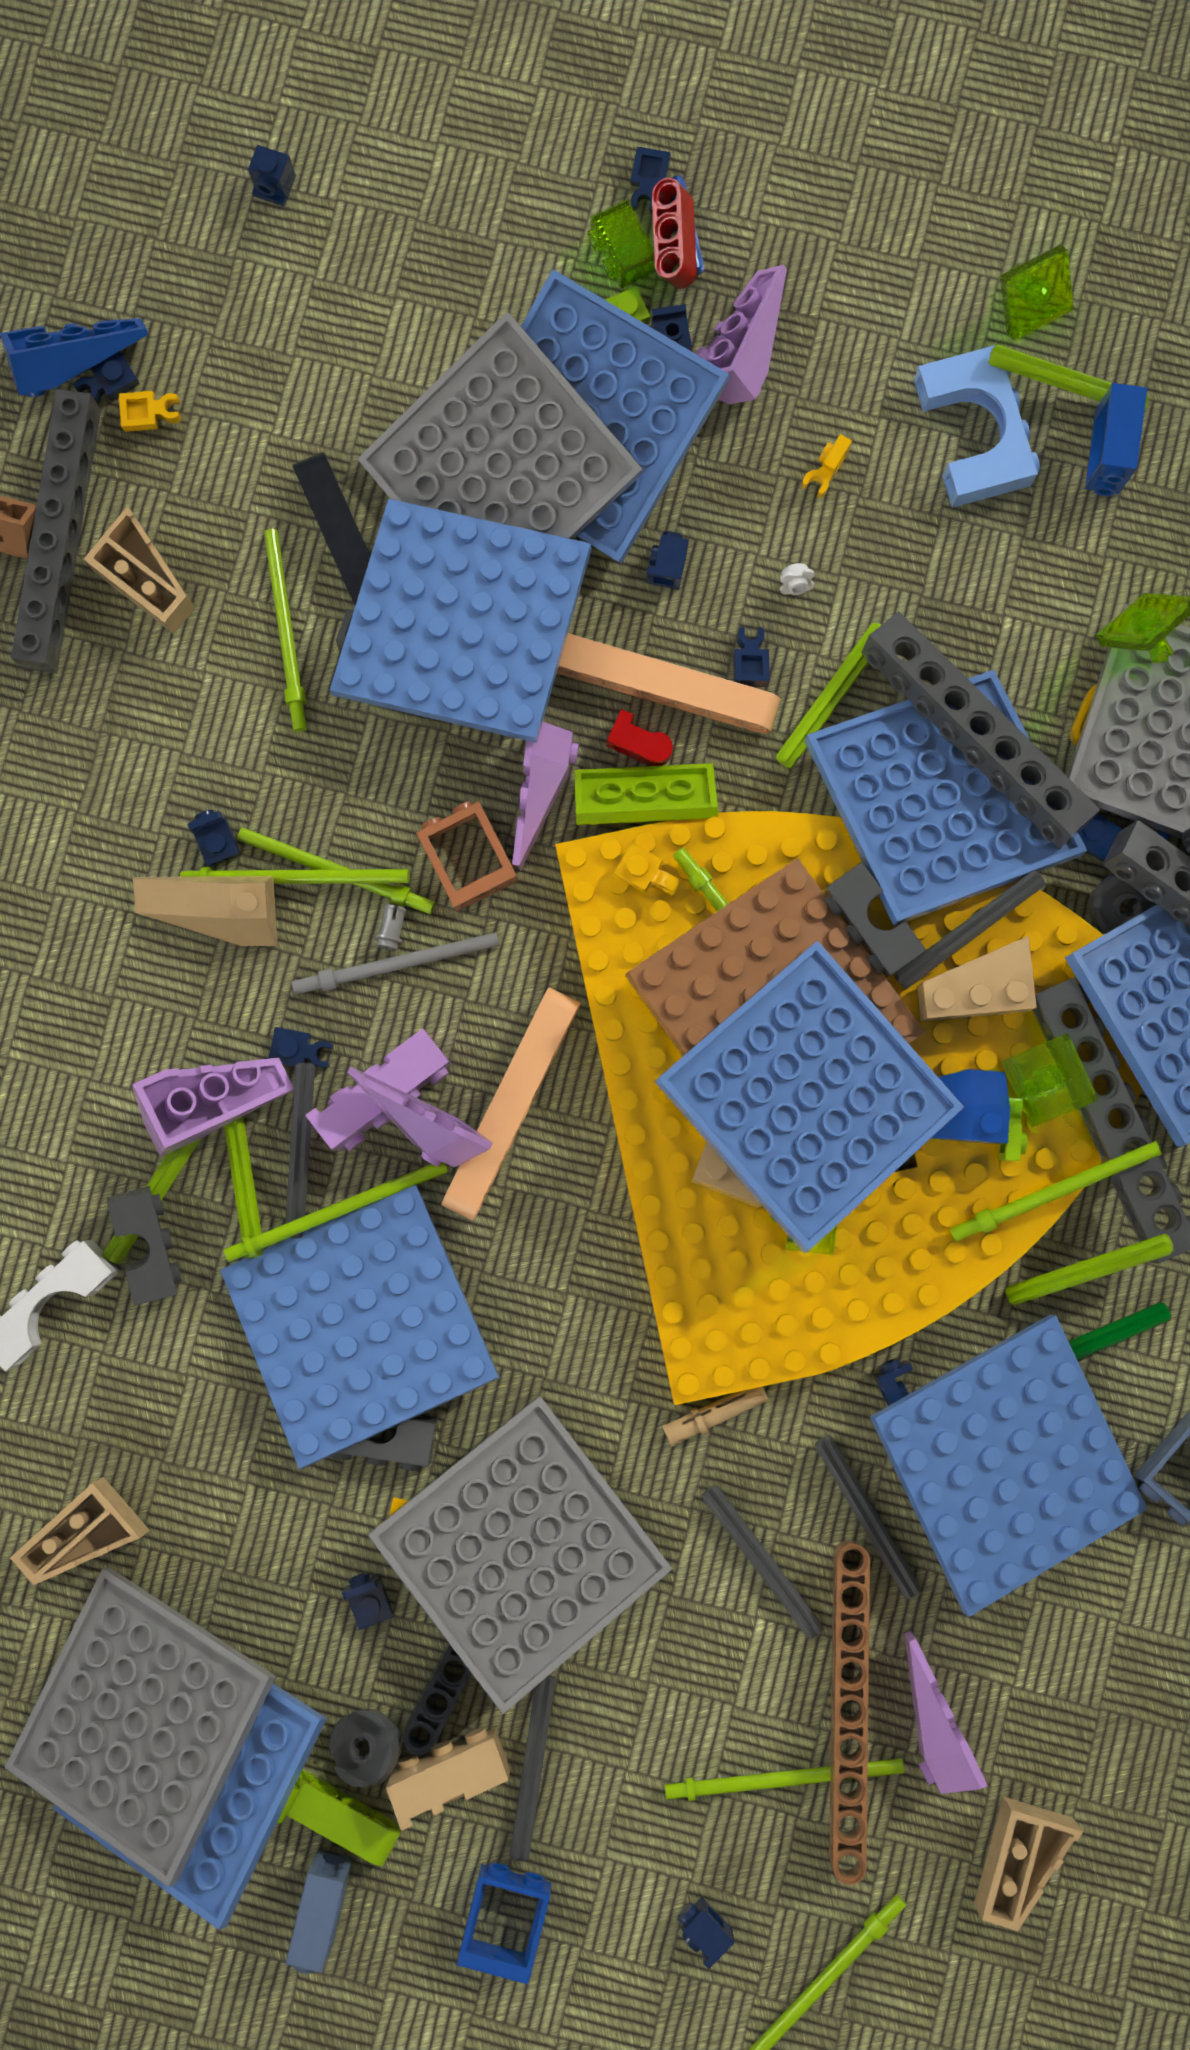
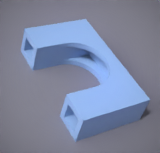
M994 346L920 365L914 378L923 412L958 402H972L986 408L994 416L999 427V443L993 449L980 455L947 464L942 477L952 508L1030 487L1040 471L1038 456L1036 452H1031L1029 446L1030 430L1028 423L1025 419H1021L1019 413V393L1015 387L1012 388L1008 377L1010 376V371L988 363L990 351Z

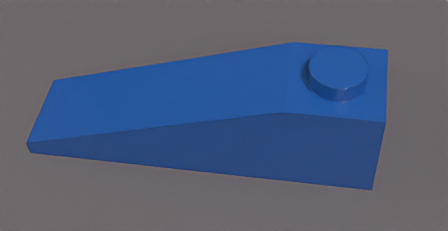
M140 318L99 321L93 325V329H86V327L77 326V323L65 324L64 329L59 332H46L45 326H38L0 333L16 389L19 395L25 394L28 397H37L45 394L46 390L58 387L148 335L147 328Z
M968 1069L938 1077L964 1108L930 1139L990 1144L1008 1143L1010 1102L1005 1072Z

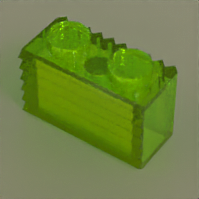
M628 199L590 216V230L587 231L588 238L595 251L601 249L605 257L602 261L603 267L610 280L616 278L620 288H624L656 272L654 249Z

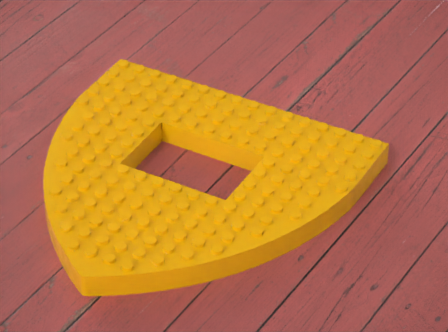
M778 811L718 812V817H710L709 819L667 820L555 844L674 1405L825 1373L869 1356L918 1332L956 1309L1004 1273L1054 1225L1074 1202L1083 1188L997 1224V1229L985 1234L983 1231H980L955 1242L950 1228L975 1218V1213L989 1208L992 1211L1102 1163L1033 1010L1023 1013L920 1022L916 986L1029 936L1035 994L1075 977L1077 984L1079 983L1065 957L1103 936V934L1056 899L1039 890L909 988L903 989L894 977L895 973L886 978L924 1029L925 1033L909 1045L937 1077L968 1069L1005 1072L1009 1098L1023 1099L1020 1124H1022V1133L1027 1134L1026 1153L1021 1154L1020 1161L998 1160L999 1144L929 1139L909 1158L911 1168L898 1170L891 1174L812 1249L803 1253L762 1205L760 1208H757L692 1182L707 1141L654 1082L683 1056L625 975L629 970L717 912L700 890L696 892L687 881L690 877L673 857V854L684 847L700 868L705 867L713 877L711 882L728 903H731L797 858L824 893L826 887L862 862L842 818ZM631 842L663 859L659 870L665 871L679 879V885L673 896L650 884L645 893L614 876V872ZM1021 879L912 919L906 923L927 950ZM880 897L869 903L867 916L875 928L891 930L898 926H893ZM1090 1001L1087 1005L1092 1016H1097L1104 1027L1105 1035L1102 1036L1108 1050L1112 1049L1119 1059L1120 1069H1118L1123 1083H1129L1137 1101L1142 1087ZM1064 1010L1061 1017L1062 1022L1067 1028L1073 1029L1076 1025V1016L1073 1012ZM1085 1043L1078 1045V1057L1082 1061L1088 1062L1092 1055L1090 1047ZM1096 1076L1092 1083L1093 1089L1097 1094L1103 1095L1106 1092L1107 1083L1101 1076ZM1112 1109L1108 1114V1122L1115 1129L1120 1127L1122 1116L1118 1110Z

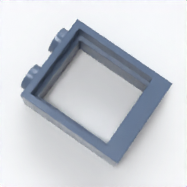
M1190 1411L1186 1413L1134 1475L1142 1483L1139 1490L1153 1502L1157 1503L1161 1499L1168 1505L1170 1509L1167 1511V1514L1183 1528L1187 1524L1190 1525V1508L1188 1510L1158 1484L1153 1477L1190 1435Z
M318 1849L307 1873L286 1960V1965L294 1966V1969L300 1973L313 1974L315 1972H323L333 1945L354 1857Z

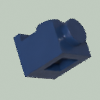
M257 145L248 168L254 185L252 195L253 197L285 207L296 178L290 156Z
M686 304L652 309L651 328L692 351Z
M663 532L660 545L652 546L650 566H648L646 573V584L680 590L689 539H684L681 534L676 532Z
M703 1897L695 1904L692 1902L688 1903L677 1916V1920L682 1924L683 1939L693 1951H702L703 1964L708 1969L735 1943L733 1929Z

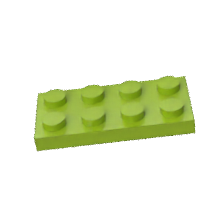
M713 763L574 770L576 825L718 817Z

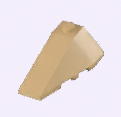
M273 876L133 878L135 913L239 946L277 945Z

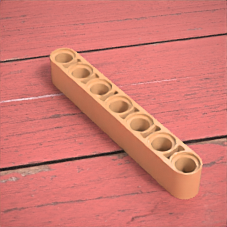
M569 633L557 670V674L764 734L771 733L781 701L777 695L761 689Z
M550 987L547 989L477 1130L478 1133L493 1144L489 1150L460 1164L441 1206L474 1221L581 1002Z

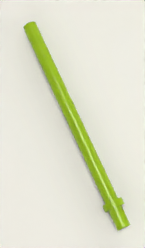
M201 867L200 871H181L180 877L273 876L274 884L410 882L409 869L211 870L210 867Z
M441 1162L439 1167L433 1164L427 1165L252 1238L249 1235L242 1237V1242L223 1249L226 1259L229 1263L246 1255L253 1257L257 1255L256 1251L394 1195L415 1184L418 1185L448 1172L446 1164Z
M902 1758L868 1762V1777L904 1774ZM830 1766L693 1781V1777L686 1778V1782L665 1784L666 1800L688 1797V1801H696V1796L830 1782ZM847 1777V1778H845V1779H843V1780H850V1779H855V1778H853V1777Z

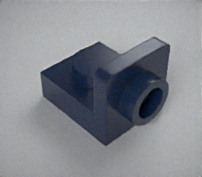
M203 811L194 816V821L187 824L189 830L195 836L207 867L211 868L241 855L227 818L220 811Z
M898 1358L881 1364L879 1366L881 1372L873 1375L887 1406L909 1394L903 1382L899 1381L896 1383L895 1378L913 1370L910 1362L906 1360L900 1362Z
M365 1572L348 1580L350 1585L345 1587L342 1594L344 1600L348 1599L358 1630L393 1618L394 1612L380 1574L370 1577L369 1572Z

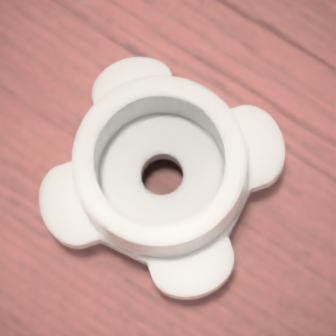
M801 563L787 566L781 573L780 580L783 586L780 587V592L785 595H800L811 590L814 587V582L811 581L815 576L814 571Z

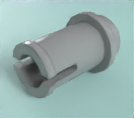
M385 904L380 932L375 935V939L378 940L377 947L397 951L398 945H401L403 942L400 939L406 909L398 906L393 920L392 916L395 905Z

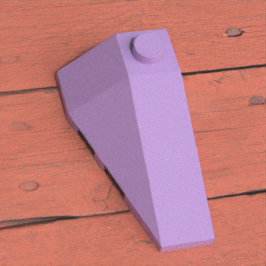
M784 265L757 271L734 301L733 305L736 310L724 322L719 321L713 329L716 336L707 348L701 346L695 353L731 376L718 399L730 405L755 400L761 391L769 371L787 272Z
M545 722L542 723L537 743L526 741L523 763L526 781H523L520 790V810L522 811L521 816H518L512 862L515 871L522 870L568 777L570 764H577L579 744L573 743V732Z
M279 1058L242 1061L219 1066L203 1065L199 1068L178 1070V1068L166 1069L132 1084L144 1125L160 1157L186 1146L294 1090Z
M350 1067L347 1073L411 1143L423 1151L420 1157L429 1163L439 1167L440 1163L443 1162L455 1168L489 1150L493 1144L459 1118L358 1069Z
M911 1631L904 1633L918 1744L924 1758V1762L919 1763V1767L928 1785L935 1782L941 1794L977 1790L988 1786L966 1739H964L960 1729L954 1722V1715L942 1692L940 1693L938 1689L939 1685L916 1638Z

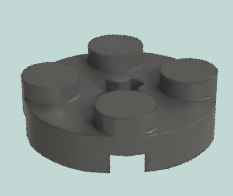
M1114 873L1099 883L1097 888L1091 892L1088 901L1091 906L1092 920L1103 934L1112 931L1157 905L1155 902L1146 899L1141 892L1127 882L1118 879ZM1125 898L1128 900L1133 898L1134 902L1131 903V911L1128 914L1119 910L1121 902Z
M374 1709L358 1710L342 1717L333 1728L329 1742L330 1755H334L337 1767H334L337 1775L344 1782L355 1787L374 1785L387 1780L388 1776L393 1772L399 1757V1744L402 1739L399 1728L394 1726L386 1715ZM367 1740L370 1752L363 1757V1749L359 1746V1742Z

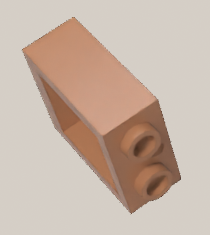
M471 801L464 802L452 810V815L442 820L440 817L432 818L421 825L422 830L416 832L456 912L518 882V877L479 801L474 804ZM477 817L502 868L455 891L430 840Z

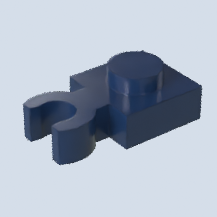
M637 146L631 186H637L639 189L633 193L631 198L633 211H637L640 200L648 199L650 201L649 212L653 214L652 191L660 180L668 176L671 152Z
M121 351L91 367L95 374L94 377L91 379L86 377L80 378L73 384L77 392L90 389L91 395L97 404L105 393L112 401L119 397L120 393H126L140 385Z
M745 627L739 628L737 644L741 649H734L733 682L750 687L769 686V649H759L762 646L765 635L762 627H758L756 638L752 640L745 636Z
M275 1027L268 1059L279 1058L282 1065L293 1067L297 1063H306V1059H310L314 1065L328 1068L330 1063L321 1061L318 1053L323 1048L333 1049L334 1045L327 1041H318L310 1044L311 1034Z

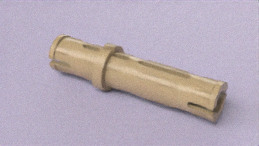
M763 1387L735 1392L700 1409L694 1407L690 1409L691 1413L666 1425L664 1424L662 1427L671 1447H673L675 1444L699 1433L703 1436L708 1433L707 1429L736 1417L762 1403L769 1402Z

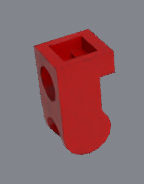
M621 709L607 738L606 747L648 766L666 765L671 758L673 750L672 741L669 736L661 732L650 733L633 725L634 714Z

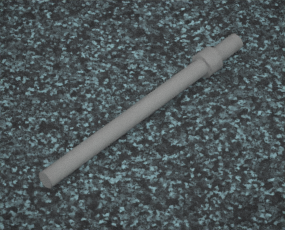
M495 932L333 971V968L318 971V975L292 981V987L295 995L321 988L324 992L336 989L338 984L500 945L497 933Z

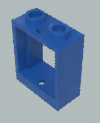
M1112 383L1096 408L1085 483L1086 490H1093L1100 496L1119 494L1137 470L1147 387Z
M490 1863L489 1866L481 1864L459 1950L457 1965L528 1984L550 1899L551 1882L546 1881L542 1875L533 1872H526L524 1875L510 1872L509 1867L500 1863ZM486 1884L538 1898L525 1953L472 1939Z

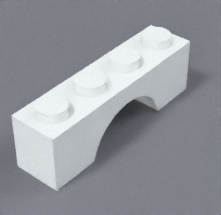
M76 1240L62 1252L64 1259L55 1267L49 1265L35 1278L38 1283L29 1292L24 1289L13 1297L9 1302L11 1308L3 1316L0 1315V1366L5 1372L16 1369L42 1345L38 1331V1320L43 1306L51 1297L61 1291L75 1292L84 1297L93 1296L120 1272V1269L114 1263L103 1256V1251L93 1240H86L81 1243L79 1240Z

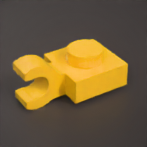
M840 434L834 444L828 442L818 460L822 462V467L806 473L803 478L802 489L805 490L810 482L817 481L821 485L817 497L820 499L824 497L829 483L849 453L852 440Z
M632 842L614 872V876L645 893L650 884L673 896L679 885L678 878L659 870L663 859Z

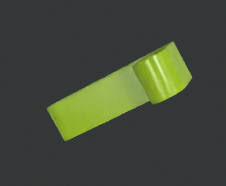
M302 1769L277 1823H282L286 1816L377 1866H383L386 1863L402 1833L399 1825L389 1817Z

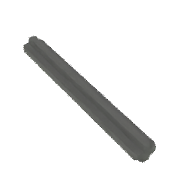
M1037 871L1030 872L895 973L894 977L903 989L912 986L1043 888L1045 881Z
M297 1063L295 1066L285 1224L305 1216L311 1123L305 1115L312 1110L315 1066L312 1063ZM303 1232L289 1238H301Z
M830 1435L822 1437L815 1443L817 1451L901 1593L906 1599L914 1597L921 1591V1586L834 1439Z
M713 1485L702 1494L704 1502L806 1637L809 1639L816 1637L823 1630L822 1623L719 1487Z
M548 1675L534 1689L510 1856L517 1860H528L530 1856L555 1687V1677Z

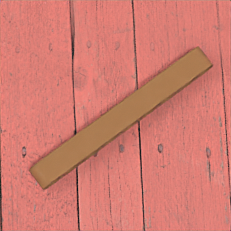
M852 1540L842 1541L834 1549L832 1605L829 1860L836 1878L847 1885L860 1882L865 1876L867 1868L870 1559L866 1549ZM850 1549H855L860 1553V1562L855 1567H845L842 1562L844 1553ZM852 1586L857 1587L860 1591L858 1601L851 1605L844 1604L842 1602L844 1590ZM850 1624L857 1625L860 1631L857 1639L852 1642L842 1640L841 1633L844 1627ZM846 1663H857L859 1665V1672L856 1677L849 1680L841 1677V1669ZM849 1700L856 1701L859 1707L855 1715L852 1717L841 1715L840 1709L843 1703ZM851 1738L858 1741V1748L853 1754L845 1755L840 1752V1745L846 1739ZM847 1777H853L858 1780L856 1789L851 1793H844L839 1790L840 1783ZM846 1816L857 1818V1825L851 1831L839 1829L840 1821ZM845 1855H853L857 1858L855 1866L849 1870L838 1867L840 1859Z

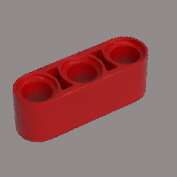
M664 178L655 185L652 191L655 268L657 273L670 285L677 289H684L693 283L697 272L694 202L690 193L675 179ZM674 196H676L675 200L671 204H669L670 200ZM678 229L677 234L671 238L672 233ZM680 263L678 269L672 273L673 268Z

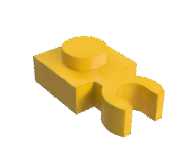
M153 391L119 394L121 427L124 432L158 429V419H164L171 424L182 421L179 412L167 411L169 406L180 404L177 394H165L160 400H156V395Z

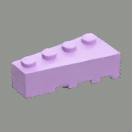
M421 1029L384 1057V1064L381 1066L375 1064L364 1071V1073L419 1098L421 1093L418 1090L428 1082L434 1086L449 1074L446 1068L452 1063L424 1029ZM358 1084L353 1088L350 1086L344 1089L341 1088L330 1096V1100L327 1102L329 1107L321 1113L314 1108L305 1115L331 1150L342 1151L346 1148L349 1152L365 1141L366 1138L363 1134L374 1126L378 1130L390 1121L388 1116Z

